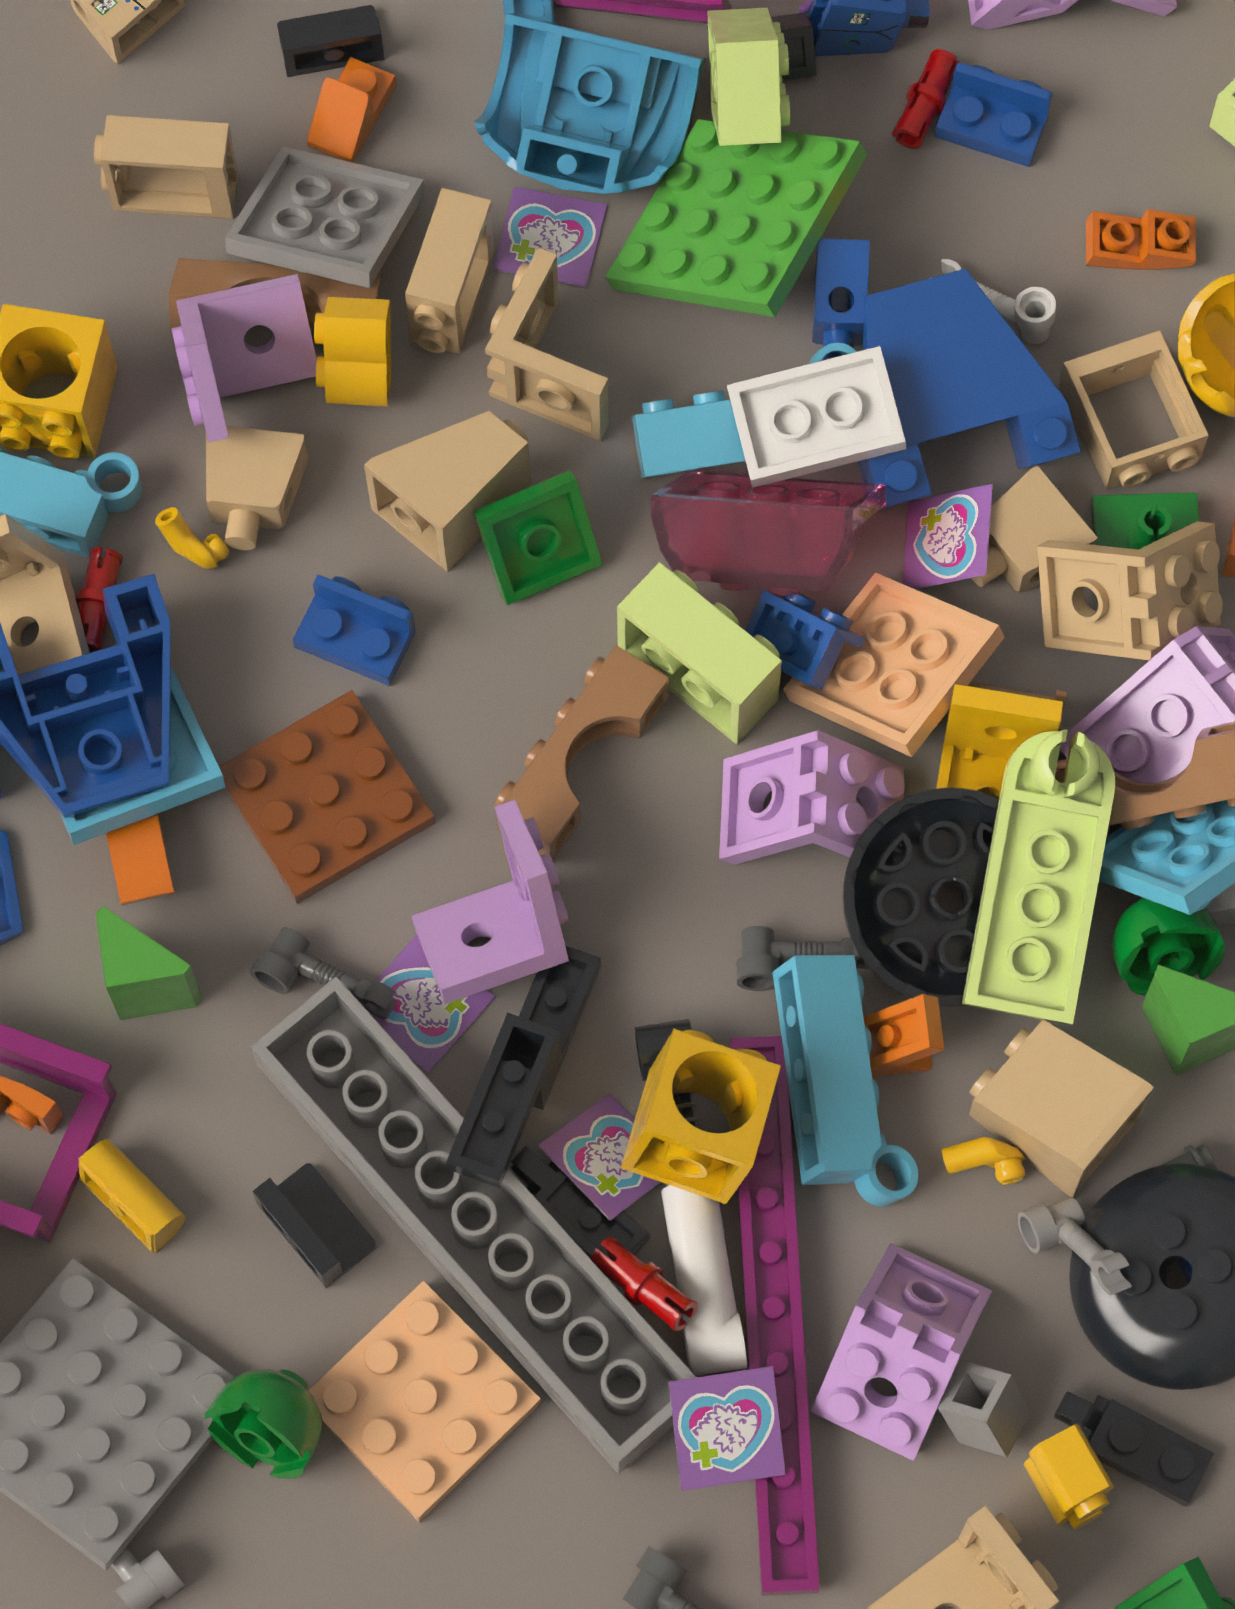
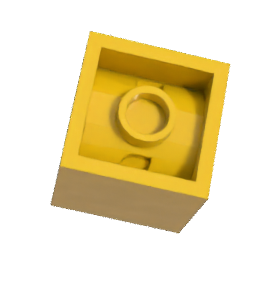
M9 304L2 305L0 312V444L14 451H26L29 448L47 450L55 456L64 459H77L79 456L96 457L118 369L105 320ZM65 374L76 378L66 390L52 397L35 399L21 395L30 383L46 375Z
M674 1029L649 1070L621 1169L727 1204L754 1165L781 1065L767 1061L764 1055L751 1049L742 1048L735 1050L714 1043L713 1039L705 1033L695 1030L680 1031ZM693 1092L709 1098L725 1114L730 1131L727 1133H710L696 1128L680 1114L675 1105L673 1093Z

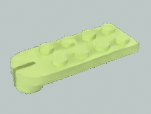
M1068 729L1040 733L1027 739L1012 753L1006 764L962 1004L1072 1025L1114 799L1115 774L1106 753L1085 734L1077 732L1071 737L1063 783L1058 782L1055 779L1060 746L1066 742Z

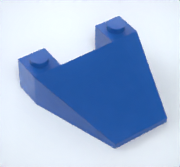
M966 268L865 296L862 350L881 347L906 441V449L857 461L871 511L931 495L918 444L972 428L1005 420L1018 469L1081 452L1066 399Z
M154 574L103 589L105 613L116 645L18 675L0 623V743L64 818L169 786L171 621Z

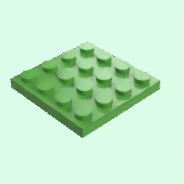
M697 119L683 143L675 163L663 177L605 279L613 290L776 317L868 153L860 141L782 130L781 143L720 146L714 121Z

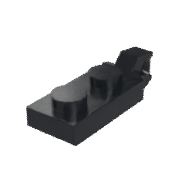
M527 1146L511 1160V1169L528 1185L527 1189L590 1259L597 1248L612 1261H616L607 1254L608 1250L600 1244L611 1236L617 1239L623 1247L634 1255L650 1240V1234L624 1210L612 1220H609L553 1161L547 1165Z
M1067 1391L1054 1415L1055 1419L1069 1426L1079 1424L1099 1461L1186 1507L1190 1503L1214 1455L1213 1452L1113 1399L1110 1401L1100 1395L1096 1397L1094 1403H1091Z

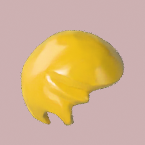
M1235 273L1217 278L1194 297L1183 315L1178 335V360L1192 392L1206 406L1230 417H1235Z

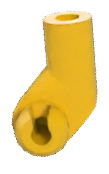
M167 508L157 515L155 519L157 527L174 552L203 569H214L218 567L217 563L228 557L229 549L217 534H210L201 542L194 535L177 508Z
M984 1136L942 1148L943 1160L949 1174L984 1165L995 1169V1177L1003 1185L1017 1183L1025 1177V1169L1022 1165L1025 1158L1019 1148L991 1137Z

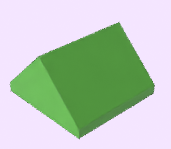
M102 905L96 913L105 985L119 1019L125 1020L197 1007L203 998L191 965Z
M1158 964L1141 1008L1175 1075L1235 1050V992Z

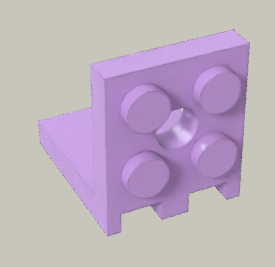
M298 274L176 300L181 326L171 329L178 362L184 380L193 425L204 424L208 442L229 438L220 401L221 397L316 377L317 359ZM263 325L272 330L271 340L259 347L246 343L244 340L246 332L254 326Z
M819 730L725 758L723 760L719 860L736 865L811 843L850 858L857 841L868 826L886 809L904 799L905 767ZM772 791L771 801L768 807L763 810L765 798ZM856 796L859 798L861 805L857 803Z
M515 800L494 807L513 881L411 916L416 934L445 1004L569 961L560 926L569 922L559 891L552 892L551 889L560 885L555 865L550 854L539 855L538 850L544 847L537 824L533 817L526 820L523 819ZM478 937L491 938L483 946L471 947L467 945Z
M890 1243L855 1305L811 1412L914 1461L957 1363L986 1307L992 1290ZM881 1377L891 1381L896 1387L898 1394L890 1397L879 1394L872 1387L870 1379Z

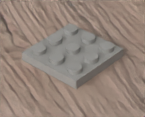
M282 146L225 236L226 254L370 288L424 196V179Z

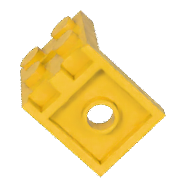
M954 684L936 789H970L993 795L999 799L1005 767L1010 756L1027 739L1040 733L1058 731L1063 702Z

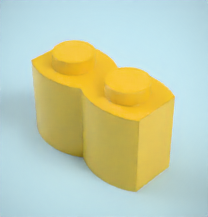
M328 297L325 312H316L314 341L315 344L324 345V356H318L316 362V387H325L326 404L388 407L392 386L390 300Z
M1074 1424L1042 1441L1029 1452L1030 1458L1023 1465L1058 1526L1069 1522L1073 1530H1076L1103 1514L1101 1509L1110 1503L1106 1494L1114 1488V1485L1079 1424Z

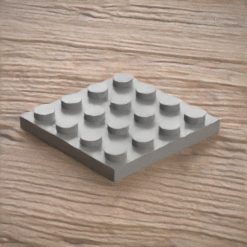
M73 1258L0 1343V1491L107 1571L213 1441L208 1431V1427L213 1419L212 1417L205 1419V1413L216 1395L235 1376Z

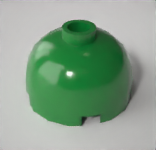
M1143 897L1129 906L1117 920L1111 943L1113 958L1122 982L1125 980L1129 990L1135 994L1145 996L1158 964L1192 977L1198 974L1200 980H1205L1222 963L1226 950L1217 924L1206 907L1188 915Z
M264 1369L248 1370L229 1381L216 1395L205 1413V1419L212 1417L213 1421L208 1427L211 1437L238 1461L253 1469L257 1461L260 1460L274 1466L270 1476L281 1479H295L304 1473L316 1452L321 1438L322 1415L313 1395L307 1390L308 1385L303 1378L285 1369L278 1372Z

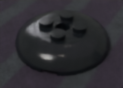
M939 788L911 795L895 803L880 814L863 832L850 855L845 871L842 895L843 912L850 938L858 954L869 969L886 985L909 998L925 994L938 997L939 1006H968L963 1005L962 1000L999 803L998 798L980 791L963 788ZM942 884H952L961 891L963 905L957 913L944 911L936 902L937 890Z
M1181 1163L1161 1165L1135 1173L1119 1182L1104 1194L1090 1210L1081 1226L1105 1250H1112L1114 1253L1119 1252L1126 1258L1129 1266L1120 1269V1272L1132 1287L1116 1294L1108 1295L1094 1277L1091 1267L1072 1250L1069 1273L1070 1293L1078 1321L1085 1335L1102 1357L1124 1374L1140 1382L1169 1390L1198 1389L1228 1382L1235 1378V1177L1208 1166ZM1179 1260H1187L1193 1269L1190 1283L1181 1289H1171L1166 1281L1168 1265H1172Z

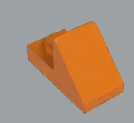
M350 57L338 80L326 77L323 82L307 139L308 147L337 159L354 163L397 86L395 75Z
M922 994L864 1016V1024L869 1029L872 1040L869 1054L872 1077L928 1071L932 1069L931 1055L945 1050L938 997Z

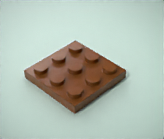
M353 690L219 766L226 787L224 789L297 904L435 824L433 813Z

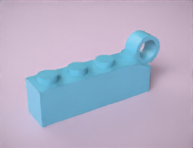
M831 343L818 349L811 357L809 364L821 361L826 354L831 352L847 355L857 351L844 343ZM724 390L693 395L694 405L674 408L673 399L642 404L643 414L632 416L641 478L745 461L730 399L725 400Z
M0 447V515L7 514L57 549L89 558L90 549L98 545L109 518L108 512L119 513L127 511L137 504L142 495L143 486L137 465L125 454L117 452L103 454L91 463L88 471L76 470L75 473L55 468L51 462L41 457L27 456L24 459L7 454ZM112 473H123L131 478L129 484L118 492H106L99 488L101 481Z
M795 955L773 971L801 1183L802 1185L848 1184L854 1181L858 1193L866 1202L878 1207L890 1206L914 1191L918 1182V1168L909 1152L896 1145H887L884 1135L880 1132L877 1114L879 1088L876 1081L872 1079L869 1059L872 1040L870 1031L864 1024L861 1004L864 995V984L862 977L857 973L855 955ZM877 1161L886 1163L894 1171L897 1181L895 1191L885 1188L879 1182L876 1176Z

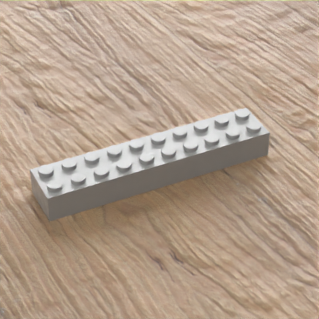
M334 977L251 1046L256 1064L618 1475L674 1427L668 1382L696 1378V1376L509 1168L500 1188L447 1170L446 1161L464 1118L337 977Z

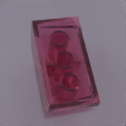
M686 471L651 495V518L660 551L673 572L679 570L685 573L692 581L720 583V588L727 591H743L750 589L752 586L770 587V592L776 595H794L800 593L801 590L824 591L828 590L836 582L854 557L866 521L886 505V485L790 478L752 488L749 475Z

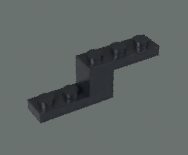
M566 946L569 961L537 972L519 1016L507 1012L447 1158V1170L499 1188L501 1187L532 1107L541 1110L545 1107L601 968L600 957Z

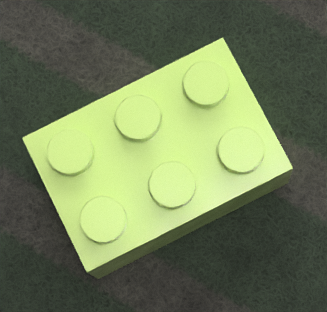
M768 8L707 11L711 112L719 145L781 143V127L790 126L789 95H786L785 83H782V76L789 75L788 46L784 43V34L781 33L780 22H772Z
M659 562L617 606L618 647L669 677V690L735 744H738L779 699L782 664L779 652L766 638L760 635L752 637L739 626L737 617L726 606L718 602L713 605L698 593L699 590L696 584L685 573L679 570L671 572Z

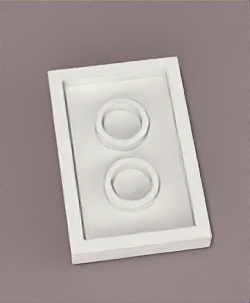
M880 346L727 385L752 488L906 449L905 437Z

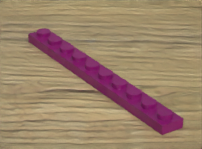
M782 1037L730 1038V1048L735 1050L742 1048L751 1049L764 1055L767 1061L781 1065L754 1165L738 1187L748 1370L773 1366L786 1475L755 1479L761 1596L819 1593L789 1092Z

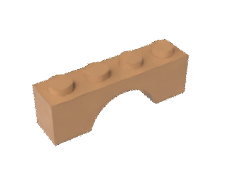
M178 258L168 293L171 336H173L171 328L181 326L176 300L298 274L309 327L314 331L316 312H325L328 297L382 299V275L379 272L372 286L366 288L272 264Z
M615 645L606 659L598 657L594 661L584 679V684L587 686L577 700L569 698L563 704L554 721V725L557 726L547 741L540 739L534 744L524 763L527 769L517 783L509 781L503 787L494 804L495 807L515 800L524 820L533 817L544 847L538 850L539 855L550 854L552 860H554L581 822L580 802L573 794L567 782L568 771L575 757L589 744L602 738L611 736L641 738L669 698V677Z
M1235 721L1202 728L1195 740L1190 764L1182 772L1170 779L1155 783H1143L1127 779L1114 771L1115 793L1109 826L1121 823L1124 830L1140 828L1153 823V816L1173 811L1176 818L1190 817L1205 812L1207 810L1206 804L1227 800L1228 806H1235ZM1067 759L1057 763L1055 779L1061 783L1064 781Z

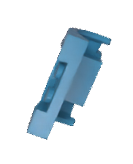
M506 14L497 76L486 109L478 119L474 120L477 132L482 136L483 143L504 160L507 166L522 175L562 190L608 194L626 192L660 182L675 163L681 151L696 103L706 58L562 26V24L520 14Z

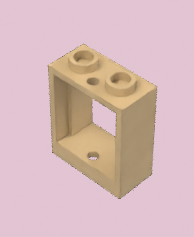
M106 116L104 135L97 134L95 138L94 162L95 165L102 166L101 188L103 191H109L114 211L233 219L239 172L229 123Z
M441 188L405 292L411 342L417 343L421 348L429 352L443 353L449 351L456 354L461 352L495 251L491 200Z
M1160 330L1064 362L1059 387L1068 403L1072 416L1106 490L1120 485L1124 488L1136 487L1146 482L1153 474L1168 469L1172 472L1183 471L1195 465L1202 458L1209 435ZM1150 375L1178 438L1116 459L1088 395Z

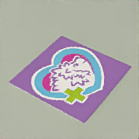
M514 187L493 270L516 274L523 262L530 264L539 247L557 254L559 283L586 288L607 204Z
M993 483L909 501L902 584L918 589L986 575Z
M416 935L376 980L396 991L392 999L396 1000L397 1003L387 1019L376 1017L373 1014L371 1016L410 1059L429 1073L496 996L490 991L485 990L445 1004Z
M610 1093L538 1146L609 1220H612L660 1182L621 1169L635 1119Z
M773 1366L668 1382L681 1491L786 1475Z

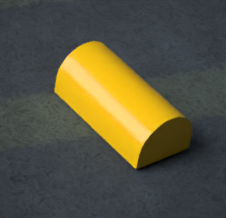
M110 1139L98 1142L79 1158L80 1181L151 1252L157 1253L181 1229L186 1220V1215Z

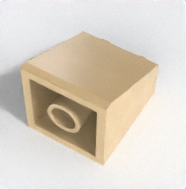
M490 411L374 456L364 464L371 510L446 572L482 538L473 511L531 487L529 446L526 434L513 421L509 419L501 421Z
M1043 1019L1032 1032L1024 1027L1013 1038L1004 1051L1010 1058L997 1073L992 1068H988L976 1081L969 1092L975 1097L969 1115L1001 1142L1018 1147L1027 1163L1070 1198H1073L1141 1118L1154 1087L1143 1078Z

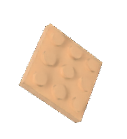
M875 572L842 614L853 620L849 629L866 638L862 648L844 642L823 690L811 687L794 677L791 678L783 690L790 702L907 756L913 757L950 709L954 684L968 686L1005 637L998 624Z
M424 1281L308 1390L313 1395L321 1412L322 1423L418 1522L425 1518L541 1404V1398Z

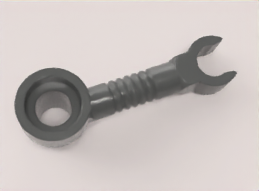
M752 926L745 928L741 932L742 957L736 962L737 985L746 990L765 991L775 988L773 971L780 967V963H785L795 955H855L856 968L869 969L858 954L851 938H844L841 941H824L823 943L821 941L818 943L816 941L813 943L811 941L807 943L805 941L802 943L798 941L796 943L795 941H774V931L765 926Z
M283 927L268 951H261L250 969V973L256 981L266 988L282 994L289 991L296 977H300L301 974L312 980L314 979L320 984H324V986L334 977H337L369 1013L382 1019L388 1018L397 1003L396 1000L392 999L396 991L389 986L367 978L360 979L306 953L310 945L307 938L287 927Z
M648 1546L636 1565L641 1570L623 1600L637 1609H703L699 1608L698 1605H694L692 1601L689 1602V1599L675 1591L687 1570Z

